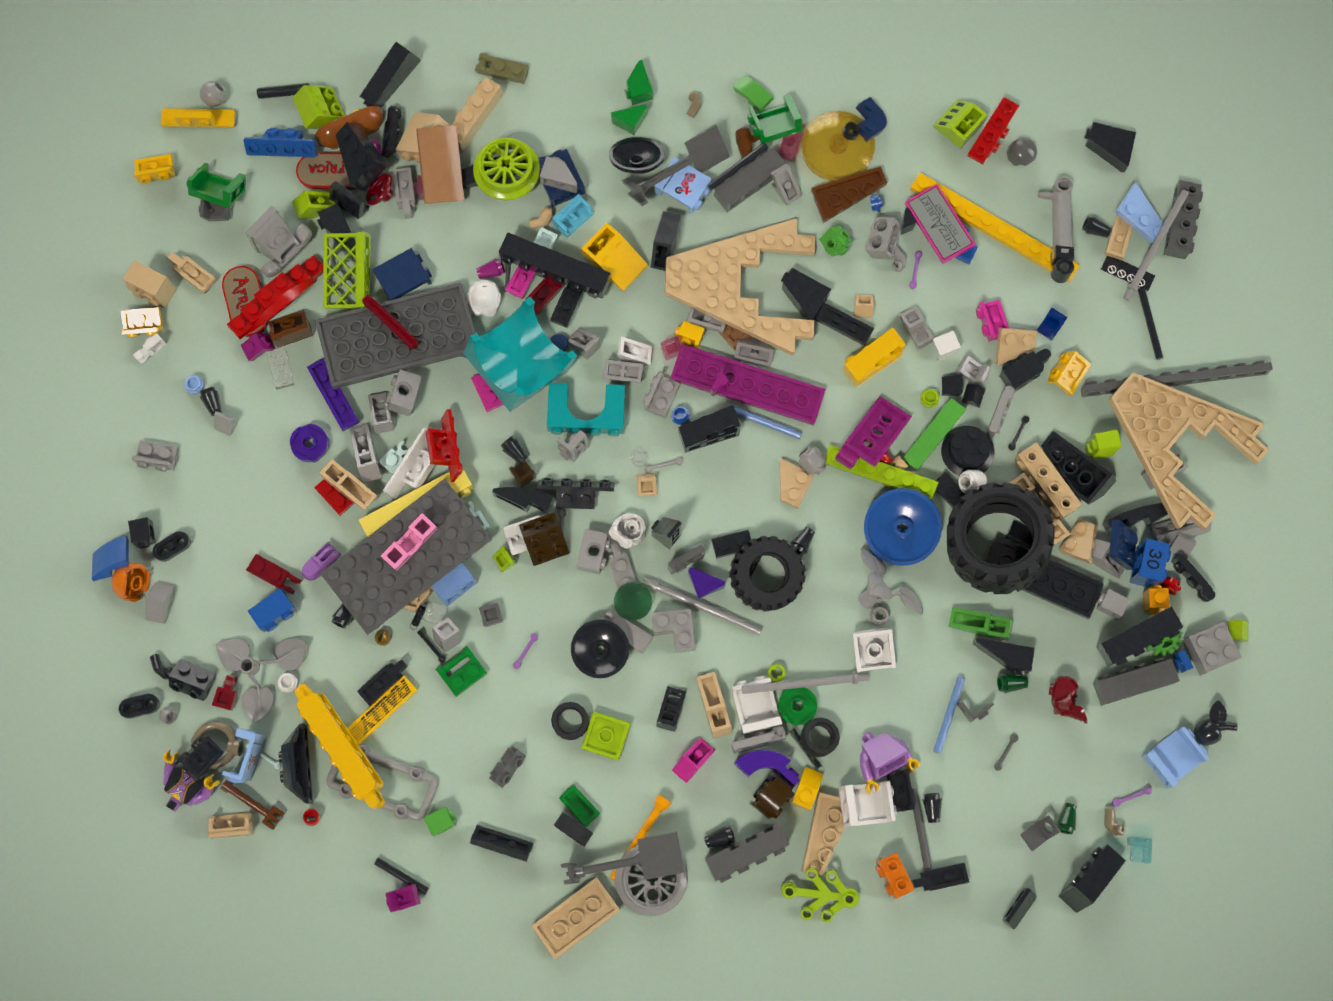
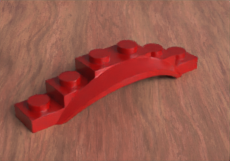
M313 255L303 264L295 265L287 273H280L253 295L254 299L240 309L241 313L227 323V327L241 340L249 332H253L304 293L323 274L324 265Z

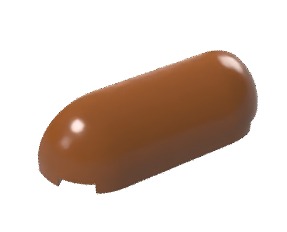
M370 106L322 126L315 133V139L320 146L338 149L339 145L336 134L346 122L360 126L368 136L380 129L379 127L384 119L383 111L378 106Z

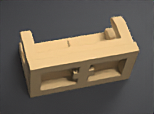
M252 813L211 816L208 819V838L253 835Z

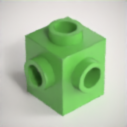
M841 226L831 227L819 239L825 247V251L832 257L837 255L843 256L849 251L848 247L853 243L849 234Z

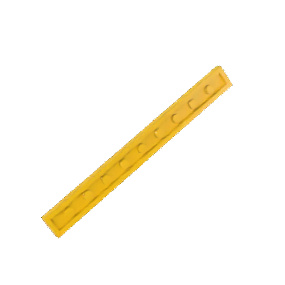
M919 173L910 187L911 191L920 194L937 184L959 219L1048 271H1052L1054 266H1050V254L1053 249L926 175ZM1073 262L1074 271L1072 272L1067 282L1071 281L1072 277L1074 276L1075 272L1080 266L1079 264Z

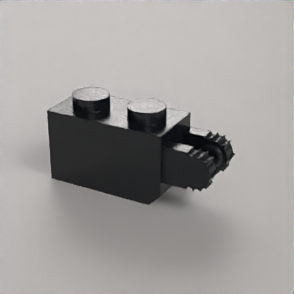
M1047 348L1040 350L1036 354L1034 351L1029 354L1024 352L1017 358L1018 361L1013 364L1009 362L1002 367L1003 371L999 377L1006 386L1010 385L1015 388L1016 392L1040 376L1044 370L1043 364L1048 361L1052 354Z

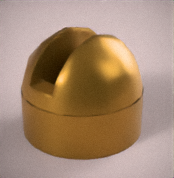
M379 630L374 638L377 644L385 646L389 644L391 635L386 630ZM382 632H384L385 634L380 642L379 639L381 637Z

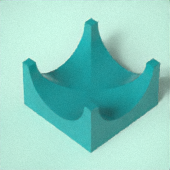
M531 297L525 299L509 318L493 330L481 336L477 333L470 336L463 352L509 412L543 390L549 383H553L566 374L577 357L573 350L570 352L560 350L545 335L535 316V302Z

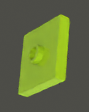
M593 711L581 749L619 762L631 723Z

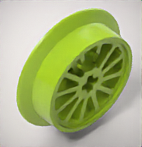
M499 138L485 145L477 154L473 166L474 179L478 187L486 195L498 200H515L525 196L536 185L540 175L539 159L534 150L526 143L513 138ZM512 149L513 152L508 156L509 150ZM494 155H501L500 158L496 160L493 159ZM525 159H526V161L528 162V163H518V162H520V161H522V160H525ZM485 167H494L487 171H484ZM518 169H527V171L523 173ZM497 172L493 179L488 177ZM513 174H517L521 179L516 181ZM500 176L503 177L502 184L496 183ZM510 177L513 183L506 184V178Z

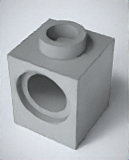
M1108 589L1104 593H1100L1096 609L1118 620L1123 616L1130 599Z
M449 618L432 627L433 640L444 653L460 643V630Z

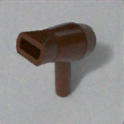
M740 128L735 132L741 159L753 151V143L759 140L758 137L755 138L754 135H751L749 128Z

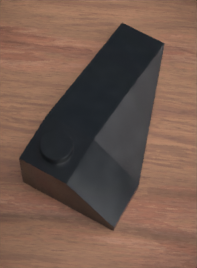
M1054 431L1041 445L1072 492L1088 505L1104 496L1117 481L1111 472Z

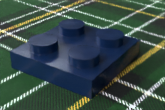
M1112 520L1109 557L1126 570H1133L1137 560L1135 553L1136 544L1138 543L1137 533L1122 521Z

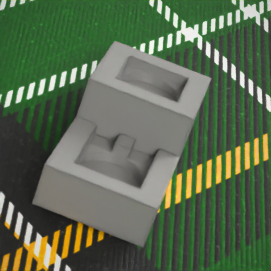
M916 306L899 314L905 329L918 350L933 343L935 337L926 326L925 319Z

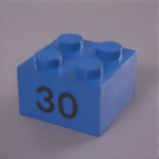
M1148 538L1140 543L1136 548L1137 560L1131 572L1129 583L1150 588V586L1158 585L1164 581L1167 576L1166 562H1169L1171 557L1170 544Z

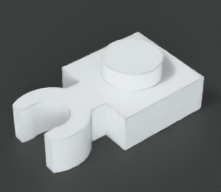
M156 333L154 336L148 337L142 345L143 348L135 352L133 356L142 364L150 355L153 356L162 349L166 343Z

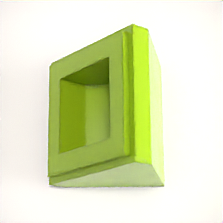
M504 546L492 556L501 572L517 564L508 548Z
M1245 620L1228 621V631L1233 640L1248 642V622Z

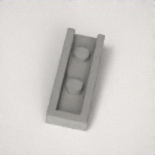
M610 609L602 618L617 624L625 632L629 646L642 654L653 639V636Z

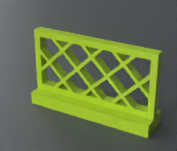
M365 232L324 234V309H359L366 307L362 299L366 295H370V234ZM329 238H336L340 242L334 250L329 246ZM349 238H356V245L350 249L345 243ZM342 246L348 251V254L343 259L336 254ZM333 255L340 261L334 268L329 265V260ZM351 255L356 259V264L352 268L345 263ZM343 264L349 271L341 278L336 271ZM351 273L356 278V282L352 287L345 282ZM333 274L340 280L334 287L329 284V278ZM342 283L349 289L343 296L336 291ZM334 292L339 300L334 305H329V297ZM351 292L355 295V304H348L344 300Z

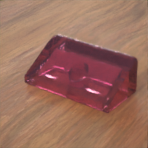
M802 124L803 132L783 137L778 153L781 158L796 161L806 124Z

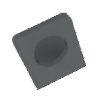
M963 701L957 704L970 722L976 718L979 720L983 719L989 714L987 710L994 705L992 702L974 716Z
M1048 815L1021 833V837L1029 849L1034 851L1046 840L1059 834L1061 831ZM1045 822L1051 825L1052 832L1045 828Z

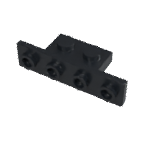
M542 478L537 484V489L556 490V508L595 509V491L614 492L615 482L606 479L592 482L590 479L572 481L570 478H563L561 480Z

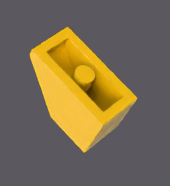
M805 767L791 804L810 811L824 774Z

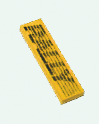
M403 676L347 728L355 741L360 745L418 690Z

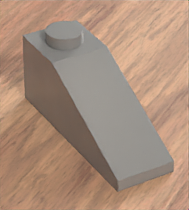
M368 423L350 428L357 468L363 483L382 478Z

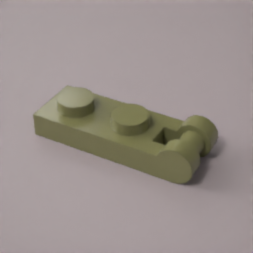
M486 53L479 54V64L475 68V72L478 74L522 84L525 83L529 69L528 64L492 57ZM486 64H491L490 68L485 67Z

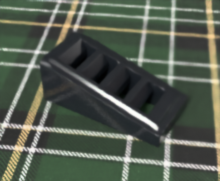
M667 686L656 723L658 728L675 732L686 691ZM669 695L680 697V700L669 698ZM667 703H671V704L678 705V706H677V708H676V707L667 705ZM666 710L675 713V715L667 714L664 712Z

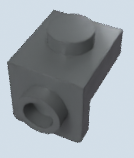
M201 199L199 214L201 218L207 221H229L230 208Z

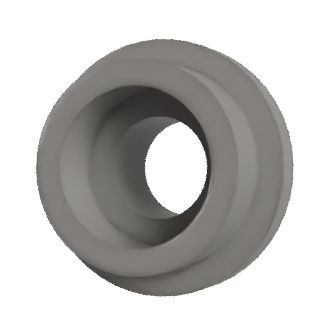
M876 606L870 612V619L876 625H884L889 620V612L883 606ZM876 613H881L883 618L878 619Z

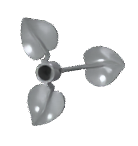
M862 548V560L873 572L868 575L867 590L858 597L860 604L869 609L876 602L880 603L883 600H891L893 596L898 595L905 606L922 615L921 603L916 594L904 586L900 588V591L892 593L891 589L880 577V574H886V567L883 561L874 552Z
M231 639L216 643L217 653L223 666L229 671H241L249 674L248 677L257 687V689H247L241 699L242 708L251 721L257 722L264 718L271 710L274 702L272 691L269 688H261L254 677L259 672L260 665L280 662V666L284 670H296L305 659L306 642L299 639L283 640L274 649V654L278 659L258 661L249 658L250 647L242 639Z

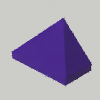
M689 567L688 575L698 599L724 589L725 581Z

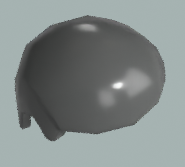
M1026 138L1015 140L1007 150L1008 160L1015 166H1027L1037 156L1036 145Z

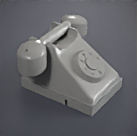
M273 206L245 232L253 249L272 260L260 269L269 278L280 273L282 268L309 243L312 237V231L304 223L298 226L293 235Z

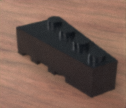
M1171 606L1104 641L1097 646V649L1107 667L1116 664L1118 667L1128 661L1126 658L1133 654L1134 657L1145 653L1144 648L1151 645L1154 648L1162 644L1163 641L1161 639L1169 636L1171 639L1181 634L1179 630L1184 626Z

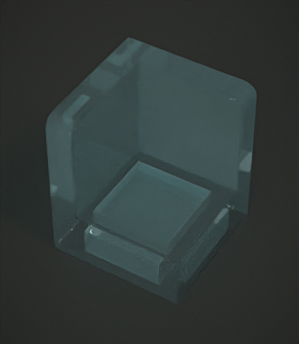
M1127 837V846H1131L1130 860L1145 864L1151 863L1152 839Z

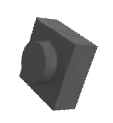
M498 603L479 608L484 627L503 623Z

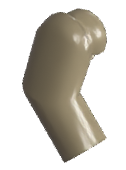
M692 91L688 97L692 103L686 114L694 118L701 105V95Z
M1106 808L1105 828L1114 836L1124 835L1126 832L1125 827L1115 821V809Z

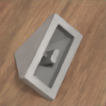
M754 337L738 340L734 359L771 367L775 348Z

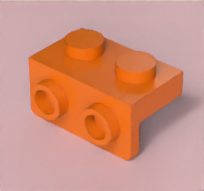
M897 853L876 861L878 865L875 867L880 878H884L886 882L884 887L889 897L893 896L894 899H897L914 891V887Z

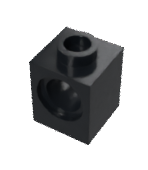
M145 517L128 521L130 539L133 545L142 549L156 543L152 520Z

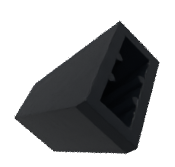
M1093 122L1090 128H1086L1084 139H1087L1085 146L1117 170L1125 173L1130 163L1136 132Z
M663 211L653 242L650 268L666 270V258L673 255L681 215Z
M791 268L790 272H785L781 279V282H783L782 290L805 320L815 321L824 302H826L830 295L831 288Z

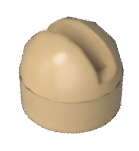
M899 455L893 459L891 464L893 467L902 470L908 467Z

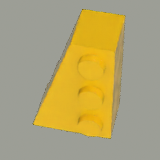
M892 327L870 345L862 348L857 355L847 358L844 361L843 370L855 387H857L899 359L904 352L906 344Z

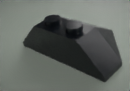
M301 723L281 745V751L278 753L279 762L282 763L283 771H280V781L305 804L311 805L313 804L308 730L307 725Z

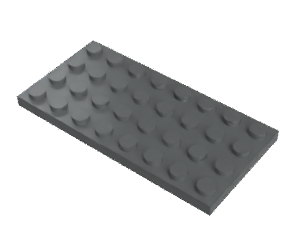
M461 282L379 303L418 340L419 345L413 350L367 307L315 320L332 389L399 373V370L406 371L464 356L463 352L470 336L476 333Z
M444 479L320 574L365 633L369 635L431 588L433 584L491 542L492 538L446 479ZM423 513L438 530L396 571L381 555L393 542H397L408 531V527Z

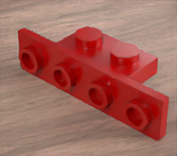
M1003 97L967 156L983 165L992 152L996 153L1001 145L998 142L1001 138L1005 139L1010 130L1007 128L1009 122L1020 105Z
M446 409L441 418L442 430L428 428L425 433L430 464L448 466L451 482H455L462 473V464L459 460L460 449L457 447L456 442L457 433L454 430L455 420L451 409Z

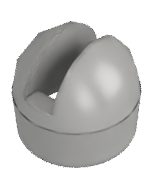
M164 708L159 713L160 720L170 725L175 722L177 712L172 708Z

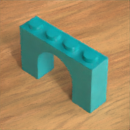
M549 383L548 432L555 435H560L562 432H570L573 435L581 430L592 436H599L600 433L608 434L609 436L624 434L625 385H606L605 406L602 413L595 419L585 421L575 418L568 409V383Z

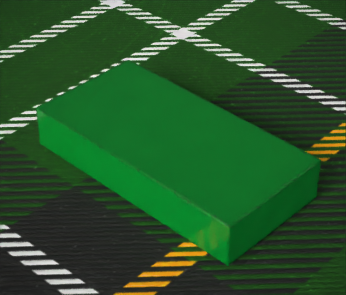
M574 785L559 797L585 827L601 814Z

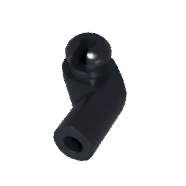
M159 654L151 655L150 661L153 671L162 679L168 680V676L173 668L167 667L165 669L162 666Z

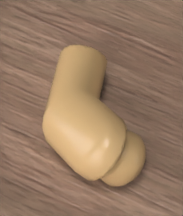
M543 208L539 218L529 220L531 229L545 227L549 224L553 217L551 208Z

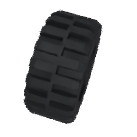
M760 536L743 545L735 554L730 565L731 570L729 571L731 588H734L736 597L740 598L744 605H749L754 610H763V612L775 611L793 602L797 595L801 593L802 585L806 578L804 576L806 568L802 564L801 560L803 558L801 554L798 555L795 551L797 548L794 545L790 546L787 540H780L776 536ZM761 556L776 558L784 568V582L775 591H761L750 580V567Z

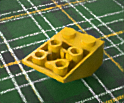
M607 222L581 248L582 257L593 266L610 272L611 282L623 292L648 267V264L622 235Z

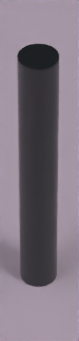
M379 857L376 859L374 865L409 886L416 884L419 892L424 895L427 894L429 890L427 886Z

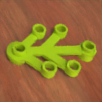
M814 867L807 868L805 874L806 878L813 881L819 890L796 887L792 881H785L781 885V894L787 899L794 898L795 896L818 898L809 906H804L801 909L800 914L804 920H810L813 913L829 900L837 902L829 909L821 911V919L826 923L830 922L833 919V915L842 908H853L859 902L858 892L853 888H846L838 878L837 872L833 869L826 872V880L829 883H833L839 892L830 891ZM810 871L815 872L813 877L808 876ZM833 873L835 874V878L829 879L828 875ZM791 888L793 892L791 894H787L785 892L786 889ZM847 896L853 897L851 901L845 900ZM805 910L810 911L808 916L803 915ZM829 913L830 917L824 918L823 914Z

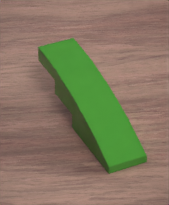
M951 398L902 459L916 470H919L967 409Z

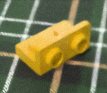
M1076 351L1065 352L1060 356L1056 367L1050 372L1047 382L1049 384H1056L1067 395H1073L1091 364Z

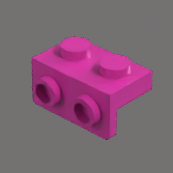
M1000 300L984 303V301L979 302L976 315L978 319H981L983 336L987 337L988 342L997 340L999 328H1009Z

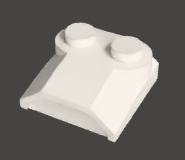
M891 628L861 630L852 633L857 673L867 670L896 668Z

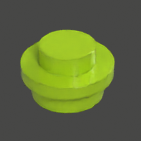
M927 389L922 392L920 401L923 406L933 408L939 402V395L935 390Z

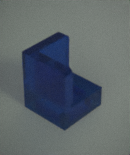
M1051 308L1038 327L1037 332L1052 341L1068 317Z

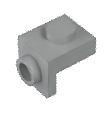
M967 355L963 357L956 372L972 384L983 383L987 379L991 367L981 365Z

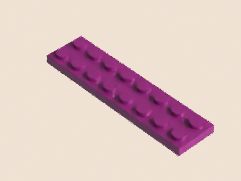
M681 345L670 377L671 380L711 393V388L722 370L729 380L728 388L716 395L814 426L826 389L688 345Z

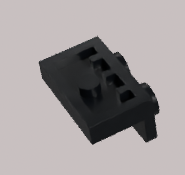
M336 181L330 185L329 199L335 204L338 203L341 208L357 219L361 218L369 210V205L360 196L349 191L344 185Z
M209 736L202 739L198 737L190 745L192 748L189 752L185 751L177 758L179 762L174 766L176 769L182 768L194 781L199 780L224 753Z

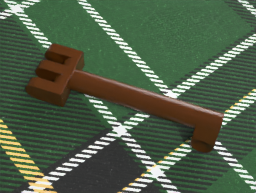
M226 779L220 789L226 793L229 792L263 815L265 818L262 823L274 830L276 826L270 823V820L272 819L279 823L280 819L274 816L275 813L282 817L285 813L274 805L270 810L233 786L234 782L227 781Z

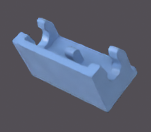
M461 563L431 587L447 607L476 585L477 582L463 563Z

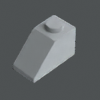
M546 156L540 175L541 184L577 193V182L566 163L558 157L550 158Z
M1094 539L1095 548L1092 549L1091 554L1093 558L1092 564L1119 579L1125 568L1109 557L1110 543Z

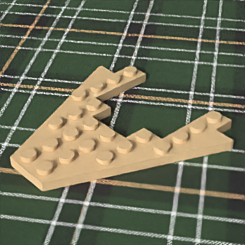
M797 219L785 221L666 258L664 295L689 307H693L704 314H708L712 318L724 322L790 355L795 353V339L813 341L814 320L758 316L759 299L740 297L741 267L759 268L760 252L814 256L815 236L797 235Z
M1132 373L1108 400L1177 530L1184 525L1188 518L1201 530H1204L1216 516L1210 508L1173 476L1184 462L1169 449L1187 428H1190L1201 439L1214 428L1255 465L1260 462L1269 450L1255 438L1264 426L1263 423L1136 373Z

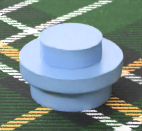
M192 375L185 380L184 387L190 394H197L202 391L204 382L199 376Z

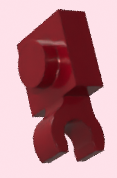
M227 675L223 688L217 686L212 706L230 711L233 710L238 694L237 691H233L238 677Z

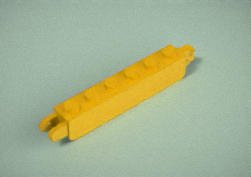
M301 684L294 690L299 701L296 704L299 708L298 712L310 725V731L320 740L321 748L330 755V761L341 772L342 780L351 787L352 795L357 800H364L370 808L385 806V801L380 793V790L383 788V781L325 694L314 693L307 684Z

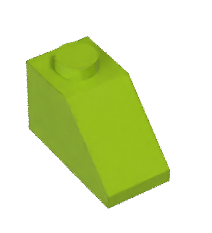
M303 191L292 201L297 218L314 219L319 217L317 212L335 204L329 199L330 192Z

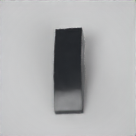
M501 487L494 488L492 491L495 497L527 513L532 506L548 514L555 502L554 496L529 488Z

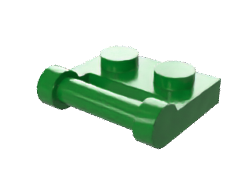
M467 645L462 648V652L442 667L438 666L435 669L455 697H458L488 674ZM466 657L471 660L453 675L447 676L446 672Z

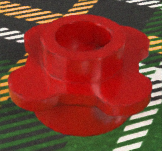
M1166 577L1163 583L1159 584L1162 588H1168L1171 595H1176L1177 591L1181 590L1179 581L1173 577Z

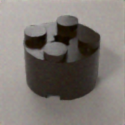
M773 772L770 774L773 778L770 781L766 778L753 795L756 798L755 801L750 800L749 803L768 819L771 817L776 819L783 810L781 806L785 801L788 803L795 795L792 791L793 787Z

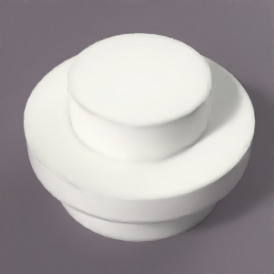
M284 673L278 679V687L285 693H290L297 687V678L291 673Z

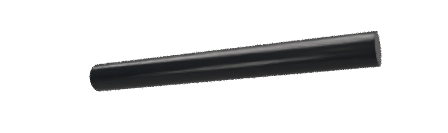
M765 142L707 184L709 190L715 189L767 150L768 145Z
M1144 287L1139 288L1138 294L1155 358L1160 360L1163 359V354L1146 290Z

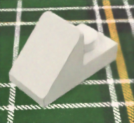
M625 337L619 338L618 357L620 361H633L645 366L650 365L652 346Z

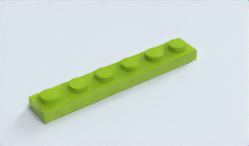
M829 445L825 456L827 458L825 465L894 489L916 490L932 501L938 486L937 481L879 462L874 467L861 458L858 459L850 470L835 460L841 448Z

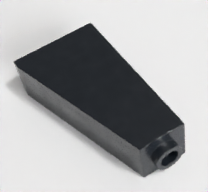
M395 41L359 97L365 100L363 104L367 107L378 106L382 108L420 63L421 59Z

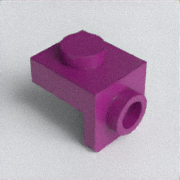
M255 333L241 344L248 361H254L265 351L275 350L271 337L265 333Z
M416 884L386 893V902L391 913L421 904Z

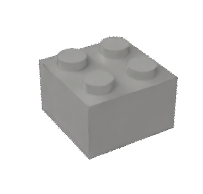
M1224 622L1183 640L1200 676L1242 658Z

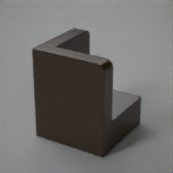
M526 461L515 468L509 467L511 475L521 488L537 478L534 470L530 468Z

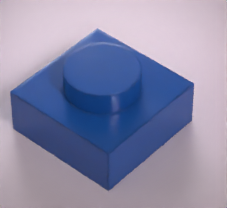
M1185 650L1173 655V664L1181 673L1194 668Z

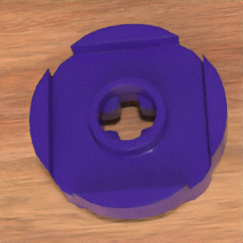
M306 424V426L298 427L293 431L290 437V446L297 459L303 462L316 463L326 454L329 447V439L321 427L314 424ZM313 439L314 445L307 448L305 441Z

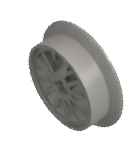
M638 845L628 850L621 859L639 856ZM683 862L684 873L675 874V882L662 880V877H658L653 882V885H650L649 881L644 880V875L630 873L631 866L618 868L615 873L617 893L622 902L638 914L657 916L667 913L681 901L686 891L687 870ZM639 864L635 865L639 870L643 872L642 867ZM628 876L642 878V881L629 885ZM665 883L669 885H674L671 894L667 890H665L660 884ZM644 884L641 890L634 896L630 888ZM650 889H656L658 892L655 900H649L647 897V891ZM661 890L668 896L663 901H660L662 897ZM642 892L645 902L638 900Z

